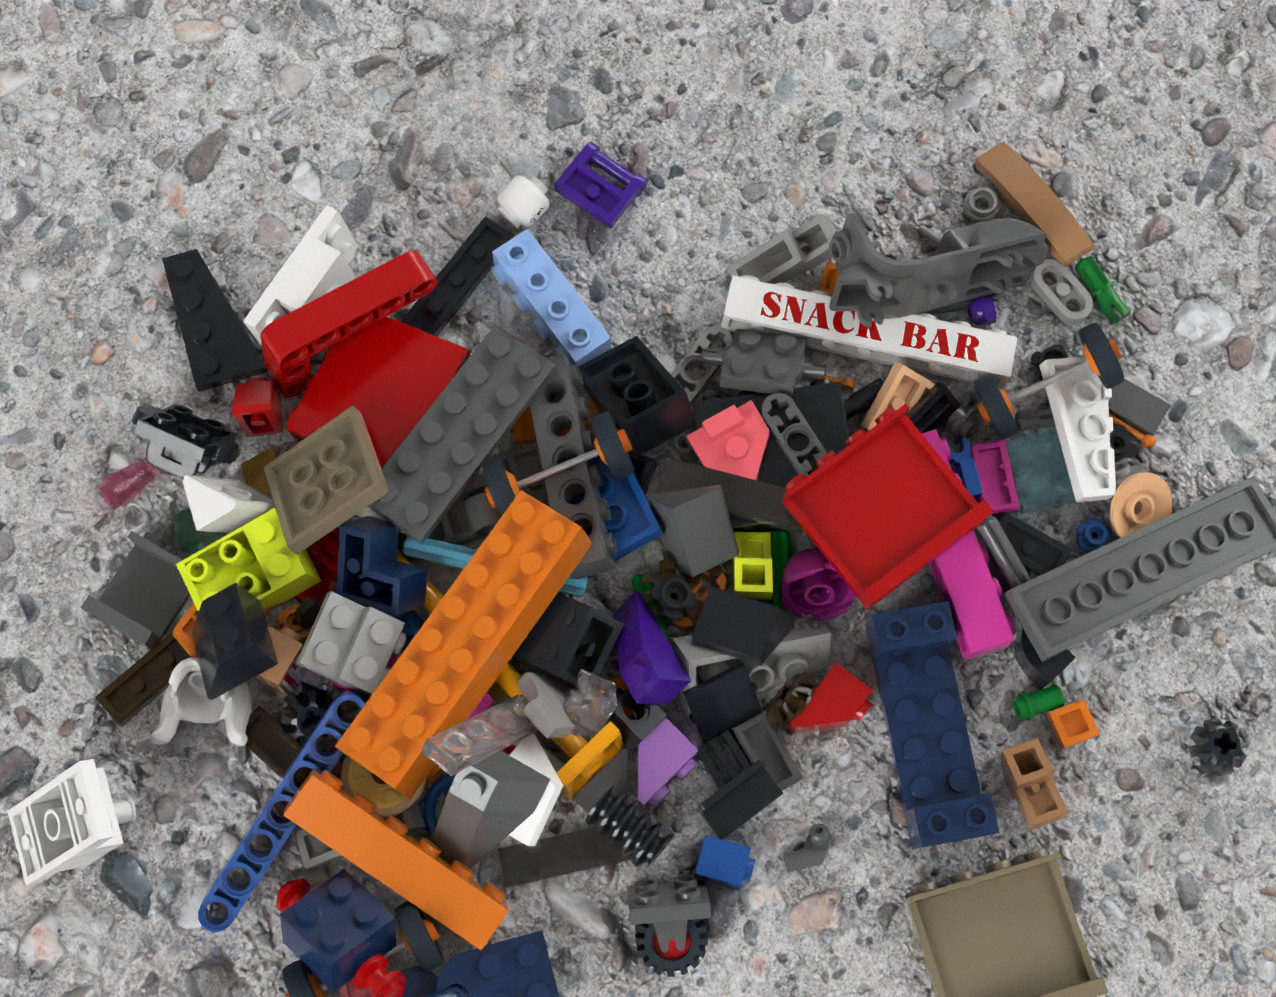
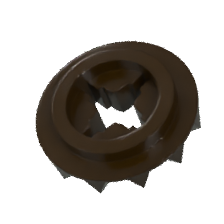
M807 672L795 674L790 681H786L784 686L777 690L775 697L770 700V706L766 712L768 720L775 726H779L795 719L810 702L814 694L815 679Z

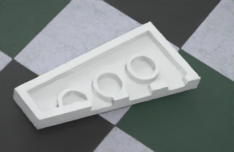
M1085 357L1045 360L1039 365L1043 380L1085 360ZM1088 366L1045 387L1076 503L1110 499L1116 492L1114 449L1110 447L1113 417H1109L1108 400L1112 397L1111 388L1106 389L1098 375L1093 373Z

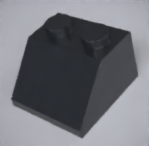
M234 583L202 601L192 631V638L207 698L213 700L278 664L260 600L237 583Z

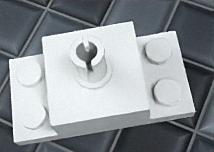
M326 205L243 322L260 345V334L268 324L356 279L348 263L354 258L358 244L338 210Z
M94 759L78 761L8 811L26 886L41 883L60 871L88 866L123 844L119 825L131 824L135 821V804L131 799L112 802L104 767L96 769Z

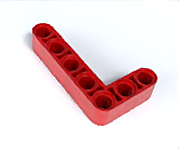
M411 250L268 324L260 334L264 365L285 398H291L306 390V385L312 377L311 356L429 294L437 286V278L417 250Z

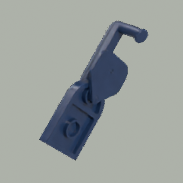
M542 930L484 946L482 950L476 948L462 952L451 958L444 965L439 975L431 971L425 972L421 966L400 971L406 977L405 991L402 997H465L464 990L467 997H559ZM454 985H459V986H461L462 988H464V990H462L461 988L456 987V986H454Z

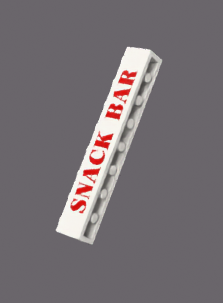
M732 275L721 327L729 331L735 332L736 329L754 330L757 332L807 338L808 348L891 366L898 362L914 371L970 383L990 374L1001 389L1004 388L1011 378L1017 337L1007 335L1003 330L978 329L964 321L937 320L935 316L926 313L884 319L882 325L877 324L872 318L871 328H868L859 321L856 311L830 310L829 304L832 297L827 292L820 290L807 292L795 289L794 286L787 283L770 284L761 282L758 278L751 275H741L739 277Z

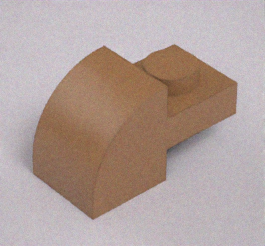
M1036 738L1002 750L1001 766L1006 785L1012 800H1017L1029 829L1033 830L1066 818L1068 815L1067 808L1053 781L1054 771L1039 739Z

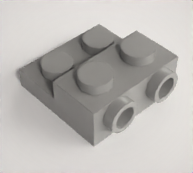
M332 591L327 592L296 664L363 695H372L390 671L386 666L391 654L397 655L405 643L406 634L401 632L405 623L375 608H366Z

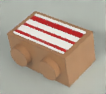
M269 626L268 629L278 664L255 677L260 682L286 696L291 691L295 694L306 669L296 664L305 642L302 641V636L286 627H283L279 632Z

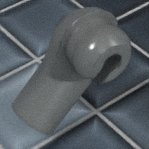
M813 825L801 850L783 854L788 873L818 866L824 862L832 845V835L826 825Z

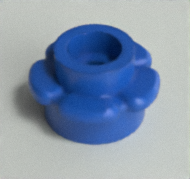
M1090 518L1088 522L1083 521L1076 529L1077 544L1084 552H1092L1112 542L1113 534L1111 529L1106 527L1104 521L1098 518ZM1091 533H1096L1097 539H1093Z

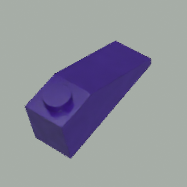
M635 591L613 614V619L624 624L616 640L619 671L636 703L668 705L691 680L649 606L644 601L641 592Z

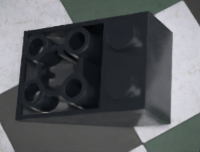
M558 592L512 656V659L537 672L547 674L549 678L578 693H591L624 624Z

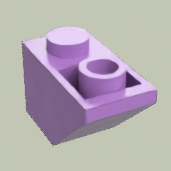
M667 718L660 722L638 744V802L642 809L649 803L655 808L671 792L666 786L677 776L683 780L698 765L694 759L697 757L699 750Z

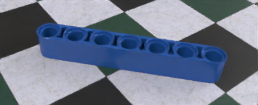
M345 690L333 699L212 883L198 911V920L206 930L221 932L232 924L295 828L296 824L288 818L278 817L273 811V805L276 802H290L302 784L296 781L294 773L301 767H309L320 774L324 770L330 773L343 752L338 748L331 752L321 751L317 747L316 740L320 735L327 733L334 735L338 741L355 718H343L339 715L338 706L343 701L352 700L362 709L366 701L359 692ZM258 834H264L271 839L273 846L269 850L258 851L252 846L251 839ZM235 868H242L249 873L251 879L245 884H236L230 879L229 872ZM213 902H221L227 907L228 914L222 918L213 917L209 914L207 906Z

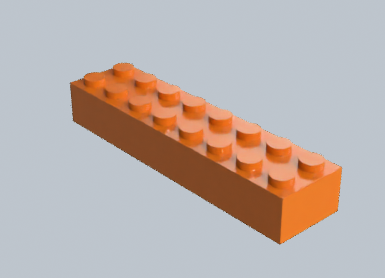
M520 490L335 747L411 800L593 544L583 528Z

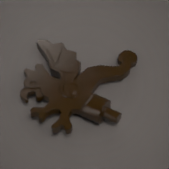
M664 551L663 560L659 561L660 577L654 579L649 572H645L643 574L645 579H642L640 584L663 585L672 575L676 574L675 560L671 559L670 551ZM717 565L705 572H709V575L712 577H718L722 573V568L720 565ZM704 572L694 577L683 576L691 590L695 589L700 583ZM652 590L643 592V595L646 596L645 602H649ZM672 593L671 598L675 600L677 595ZM697 599L693 608L681 610L695 627L704 604L699 599ZM660 602L657 603V606L660 607L659 611L654 608L652 609V614L655 617L661 616L663 620L668 619L672 626L676 625V619L682 621L684 618L680 611L676 618L670 619L665 617Z

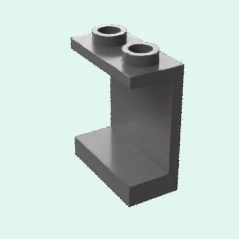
M131 531L128 538L135 544L99 600L89 595L81 608L90 616L151 650L162 640L190 597V593L176 565L189 556L177 550L175 555L164 550L163 548L166 544L148 532L142 537Z

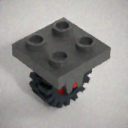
M680 876L670 883H658L655 879H643L636 881L635 886H627L630 925H636L635 940L639 957L643 958L644 965L648 969L650 966L654 967V973L661 975L662 971H667L668 977H675L674 971L680 970L681 975L688 973L687 967L690 965L695 969L699 965L698 958H704L706 953L705 945H708V937L703 919L711 918V907L705 880H697L696 876Z

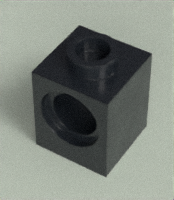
M619 686L603 702L608 708L599 719L605 725L611 721L620 730L623 743L632 751L667 714L657 704L636 703L630 690L624 691ZM623 707L632 709L637 716V720L629 719L625 715Z

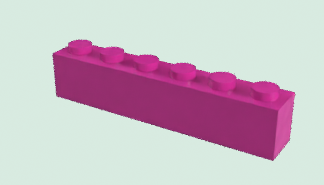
M936 429L921 433L951 469L948 462L951 460V454L947 442L944 439L940 440ZM955 473V475L957 476V478L961 481L959 475H958L957 473ZM974 530L929 564L942 601H949L957 636L956 640L964 661L1007 648L1015 640L1013 635L1016 634L1014 621L1009 613L1005 614L1000 602L1003 594L999 581L995 577L991 578L987 564H989L988 551L983 542L978 543Z

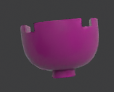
M818 547L805 549L795 554L783 569L781 598L785 608L794 616L802 618L801 613L805 615H813L814 621H824L836 618L852 607V599L856 595Z

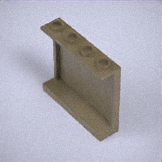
M1045 848L1025 854V863L1011 866L1010 860L1007 859L988 865L989 873L974 877L973 871L970 870L951 876L952 884L937 888L935 881L913 888L915 895L906 898L905 901L936 997H1096L1109 993L1104 978H1097L1057 863V860L1062 858L1060 852L1048 855Z

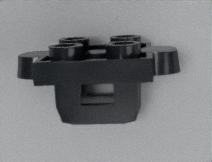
M144 404L137 407L132 417V423L136 425L134 434L149 440L146 449V461L152 466L184 479L185 475L195 476L197 473L204 474L210 467L212 460L228 464L237 460L239 446L234 442L236 433L225 429L223 423L214 419H202L193 415V411L188 407L177 404L164 409Z

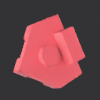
M752 400L736 408L735 404L703 421L702 428L687 435V440L705 471L717 474L723 473L741 478L744 481L757 483L765 449L770 438V430Z

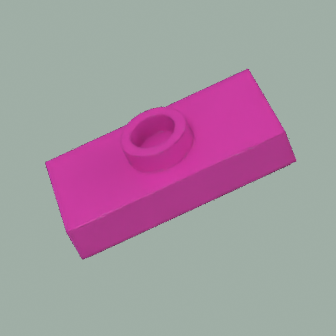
M998 440L970 444L971 459L974 458L983 491L978 503L985 499L994 510L991 515L992 517L1005 513H1018L1020 507L1006 441Z

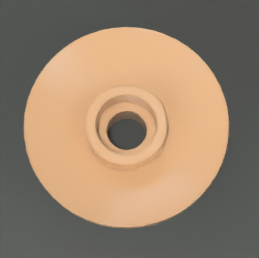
M1139 472L1129 476L1120 484L1113 496L1110 508L1111 524L1119 538L1171 515L1173 502L1167 483L1156 474Z

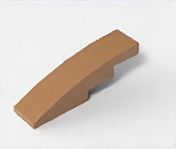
M1004 141L976 158V169L998 187V197L1020 216L1021 221L1037 227L1046 234L1044 242L1049 246L1048 252L1066 267L1094 249L1091 239L1051 188Z

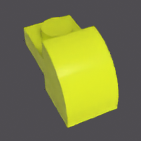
M734 532L740 553L733 558L732 593L750 599L771 600L773 594L771 533Z

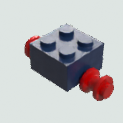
M343 869L313 891H311L310 883L304 878L287 881L281 886L277 894L276 908L281 912L280 921L283 943L333 993L353 979V984L359 991H366L368 989L372 991L370 997L403 996L406 977L400 971L389 973L387 971L389 961L384 956L397 946L396 919L353 876Z

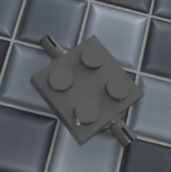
M736 329L731 345L725 351L704 348L701 358L702 364L723 366L720 374V387L767 394L784 393L790 397H793L796 385L802 380L803 376L825 380L827 364L806 362L807 338L757 332L754 330Z

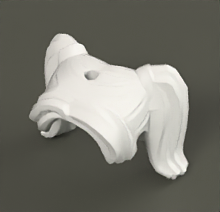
M187 658L182 660L171 673L170 685L162 701L159 726L152 732V743L158 745L167 744L176 733L180 720L211 724L225 719L226 733L230 742L237 746H245L248 741L245 731L252 705V694L248 684L244 682L223 695L210 700L207 698L198 659Z

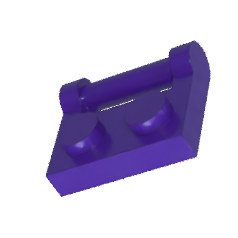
M590 141L556 181L554 191L609 228H612L634 199L644 191L648 184V179L641 174H633L600 152V147ZM593 163L627 187L624 191L587 166Z

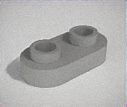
M1046 259L1043 264L1036 266L1031 276V284L1037 294L1064 323L1073 325L1083 322L1093 308V300L1090 293L1071 271L1058 260ZM1043 278H1051L1054 281V284H1046ZM1066 305H1075L1077 311L1072 312L1068 310Z

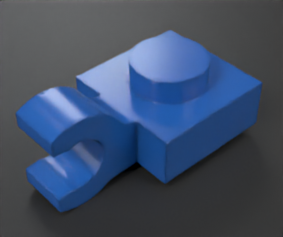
M964 437L959 442L961 452L954 453L950 450L951 460L948 462L955 467L953 473L959 475L962 484L978 502L983 491L974 458L971 459L970 442Z

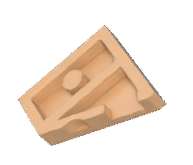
M895 362L860 426L867 431L871 430L877 425L875 419L890 407L898 410L904 404H907L910 410L935 384L907 366Z

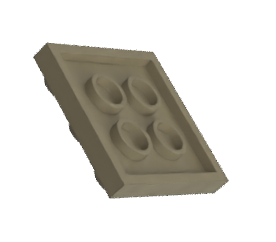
M354 406L345 410L263 467L287 547L295 554L300 553L390 492L362 413Z

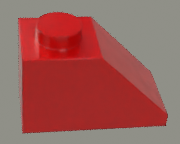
M256 377L247 380V383L237 384L232 404V414L245 435L253 437L283 433L280 391L274 380Z
M835 663L814 690V694L806 708L790 722L787 729L792 733L846 727L852 718L860 722L872 705L867 698L873 690L839 664Z

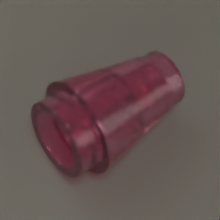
M140 460L101 478L102 483L96 486V489L106 504L114 511L120 506L125 508L155 476L149 466L143 460Z

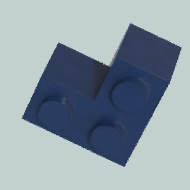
M367 516L340 525L336 594L359 605L372 607L379 611L399 616L425 606L427 569L397 561L399 528L391 522Z

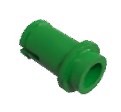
M1054 684L1031 693L1021 691L1017 697L1012 699V704L1018 719L1025 718L1027 721H1031L1034 719V715L1064 707L1065 701L1060 687Z

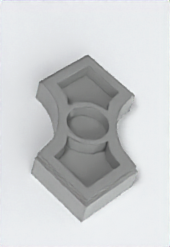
M526 672L518 681V686L528 701V704L523 709V713L546 738L568 737L575 728L563 708L569 698L547 674L543 672Z

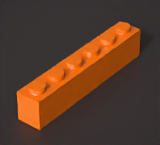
M313 769L285 807L283 816L473 946L482 950L509 912L507 902L504 901L506 895L489 882L482 886L472 879L473 871L461 862L454 860L450 864L440 857L441 849L431 841L423 837L420 841H417L408 835V826L396 817L389 815L385 819L374 811L377 806L364 795L357 792L353 797L341 788L344 783L334 774L327 770L320 774Z

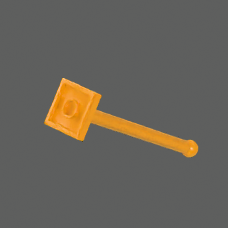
M397 549V561L413 565ZM427 579L425 606L422 607L431 614L444 596ZM508 662L495 682L524 709L528 701L518 686V681L522 678V675ZM611 721L589 742L575 729H573L568 737L551 738L571 758L556 773L563 784L561 792L568 799L572 800L573 796L624 748L620 730Z

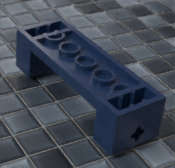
M949 601L873 614L865 623L912 850L1000 833L991 793L981 795L949 649V645L957 639Z

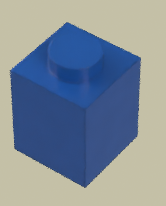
M705 835L694 876L739 889L742 881L750 882L755 859L749 858L751 848Z

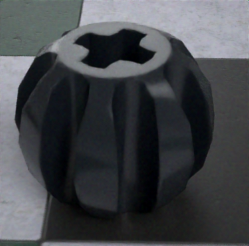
M312 686L302 687L299 695H295L291 691L284 698L288 705L279 708V722L285 724L283 732L292 740L299 737L300 743L304 744L333 699L322 690L316 694V689ZM308 711H310V712H309L310 718L306 720V714H305V713H307ZM329 733L322 734L321 737L325 739Z
M1219 718L1205 720L1203 727L1196 726L1190 736V739L1196 745L1189 746L1188 750L1191 758L1196 756L1200 759L1199 769L1208 774L1214 769L1218 776L1232 774L1234 771L1233 767L1240 768L1247 755L1241 749L1247 748L1249 745L1246 736L1240 737L1237 735L1238 725L1229 720L1222 725Z

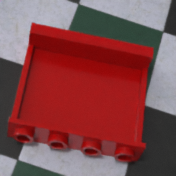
M386 316L327 348L323 357V363L316 375L312 376L308 381L305 394L299 405L290 412L285 429L299 443L345 410L354 406L362 413L382 469L468 360L471 353L467 348Z
M904 404L898 410H895L893 407L888 408L875 419L877 425L867 433L860 429L845 441L848 447L837 455L830 451L816 462L815 466L817 469L806 477L801 473L786 484L785 489L787 492H785L782 499L783 505L867 611L984 523L994 512L985 499L980 503L974 499L907 417L906 414L910 408L907 404Z

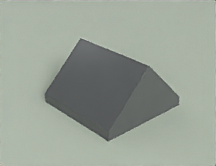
M721 485L653 494L648 497L650 506L664 532L660 536L664 551H670L671 559L675 560L677 570L694 577L738 556L740 553Z

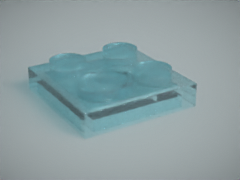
M1057 430L1006 441L1021 514L1076 502Z

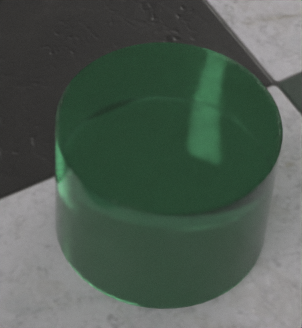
M190 508L177 513L172 518L180 549L184 553H196L226 536V533L196 531Z

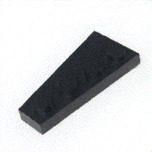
M194 249L162 258L197 390L201 392L267 373L268 371L262 358L198 250Z

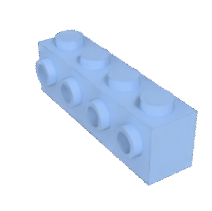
M528 229L492 251L494 266L491 269L501 285L507 283L513 290L512 298L518 308L523 313L528 310L535 319L532 323L543 340L547 338L551 340L556 347L553 349L555 356L564 353L572 365L577 364L579 367L611 350V337Z

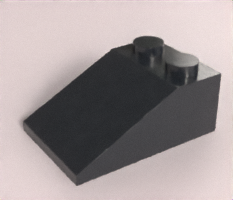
M638 336L579 366L583 387L600 414L609 411L618 430H625L633 449L628 451L632 459L696 425L687 393Z

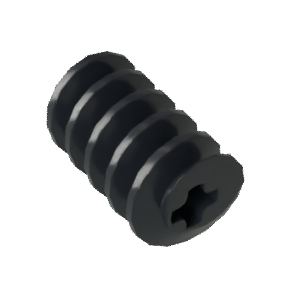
M613 785L592 807L585 821L588 825H592L600 820L597 833L602 836L613 831L609 844L615 846L624 841L621 855L626 857L636 852L633 865L639 867L647 862L648 868L671 842L675 834L671 832L660 837L659 833L663 824L658 822L650 827L647 826L651 813L647 811L637 817L635 813L639 802L634 801L625 806L623 803L627 792L624 790L613 795Z

